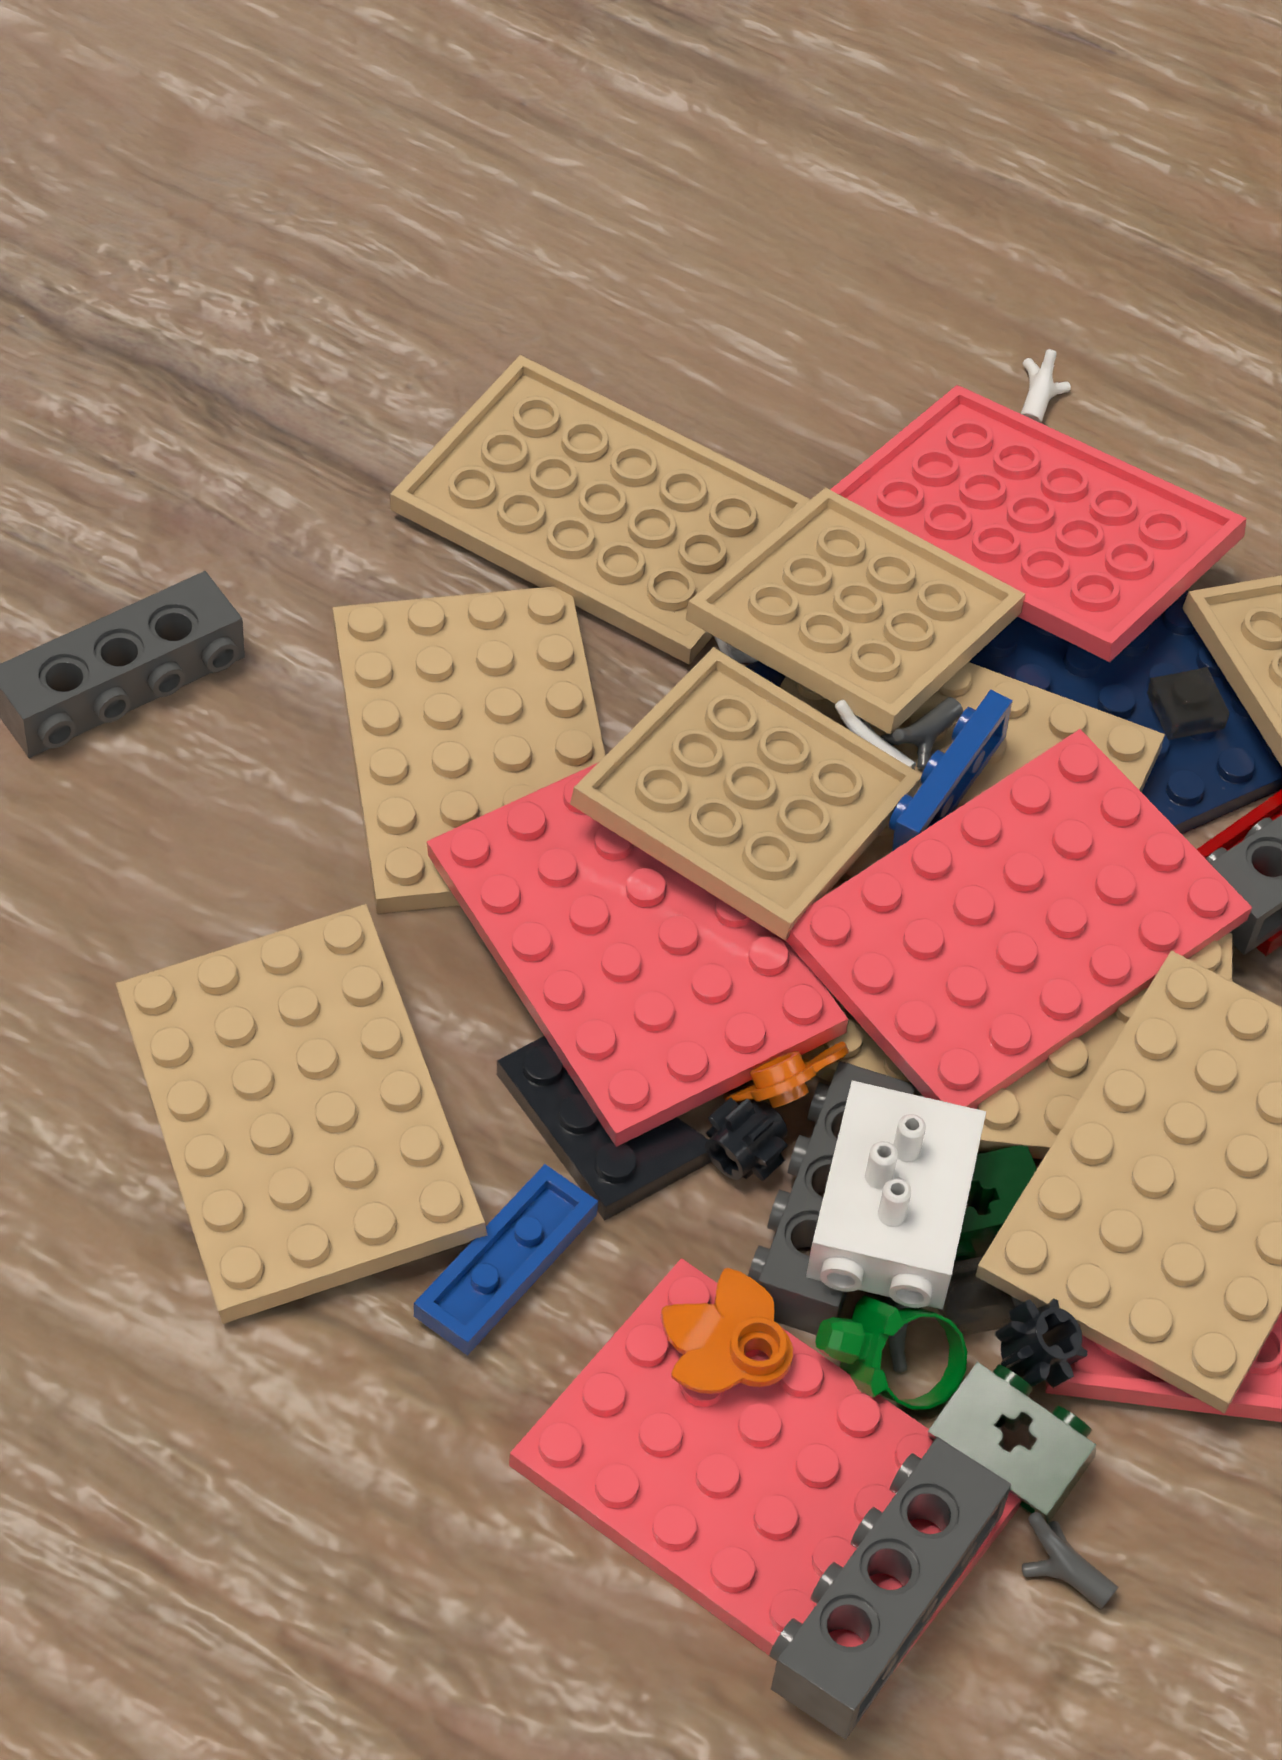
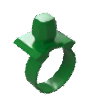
M866 1295L856 1303L852 1319L832 1317L823 1320L819 1325L815 1340L816 1348L822 1354L841 1361L840 1368L850 1374L859 1391L871 1397H875L880 1393L882 1396L910 1409H931L944 1403L959 1388L966 1372L968 1351L964 1337L951 1320L924 1308H903L898 1310L896 1307ZM919 1317H934L944 1328L949 1343L948 1365L941 1380L930 1392L915 1399H898L888 1387L884 1370H881L882 1350L889 1335L893 1336L905 1323Z

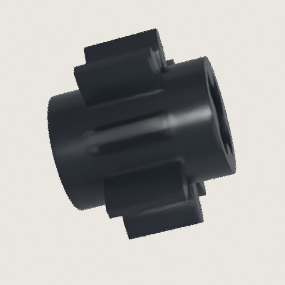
M730 1097L708 1117L713 1126L706 1132L710 1139L706 1141L705 1149L712 1163L727 1177L734 1180H739L742 1177L747 1179L754 1173L761 1181H764L785 1161L781 1152L788 1147L784 1141L788 1135L787 1126L781 1115L767 1102L746 1099L738 1105Z
M1054 1298L1048 1304L1039 1308L1029 1299L1011 1309L1009 1314L1012 1322L995 1331V1336L1002 1341L1000 1351L1003 1361L1001 1365L1016 1373L1031 1387L1046 1380L1054 1388L1074 1377L1070 1365L1086 1357L1088 1352L1081 1346L1082 1331L1077 1320L1069 1312L1059 1308L1058 1300Z

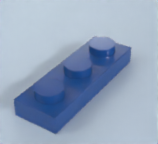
M990 689L976 710L971 707H967L953 730V742L945 753L937 750L931 756L921 776L920 783L922 786L914 797L905 794L895 807L889 821V828L895 831L892 851L956 809L966 792L1006 738L1013 700Z
M544 1164L486 1226L487 1236L473 1239L414 1302V1317L468 1356L597 1216L598 1201Z

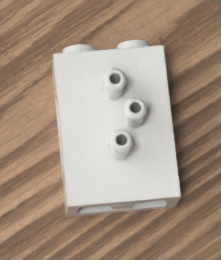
M852 1080L812 1242L806 1277L820 1280L828 1287L839 1291L862 1290L891 1297L895 1302L906 1307L921 1308L929 1306L943 1310L952 1276L986 1111Z

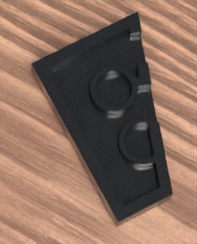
M545 1036L497 1060V1076L578 1186L598 1201L597 1211L604 1221L712 1162L705 1149V1143L708 1138L677 1117L616 1147Z

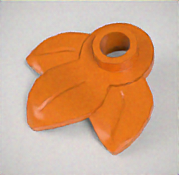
M842 1041L819 1053L806 1063H804L799 1051L777 1057L753 1069L750 1072L753 1083L726 1092L723 1096L726 1102L731 1097L737 1103H740L746 1099H754V1101L769 1099L772 1108L793 1102L809 1092L805 1082L817 1075V1072L843 1059L849 1053V1049L846 1043Z
M731 1268L723 1270L718 1280L714 1304H674L662 1307L661 1320L667 1339L678 1352L683 1354L675 1364L671 1378L690 1390L698 1393L714 1394L724 1392L739 1383L753 1387H765L780 1381L791 1367L793 1358L792 1342L782 1327L774 1321V1301L772 1296L758 1282L740 1271ZM750 1350H761L768 1355L769 1359L764 1361L752 1360L746 1357L745 1353Z

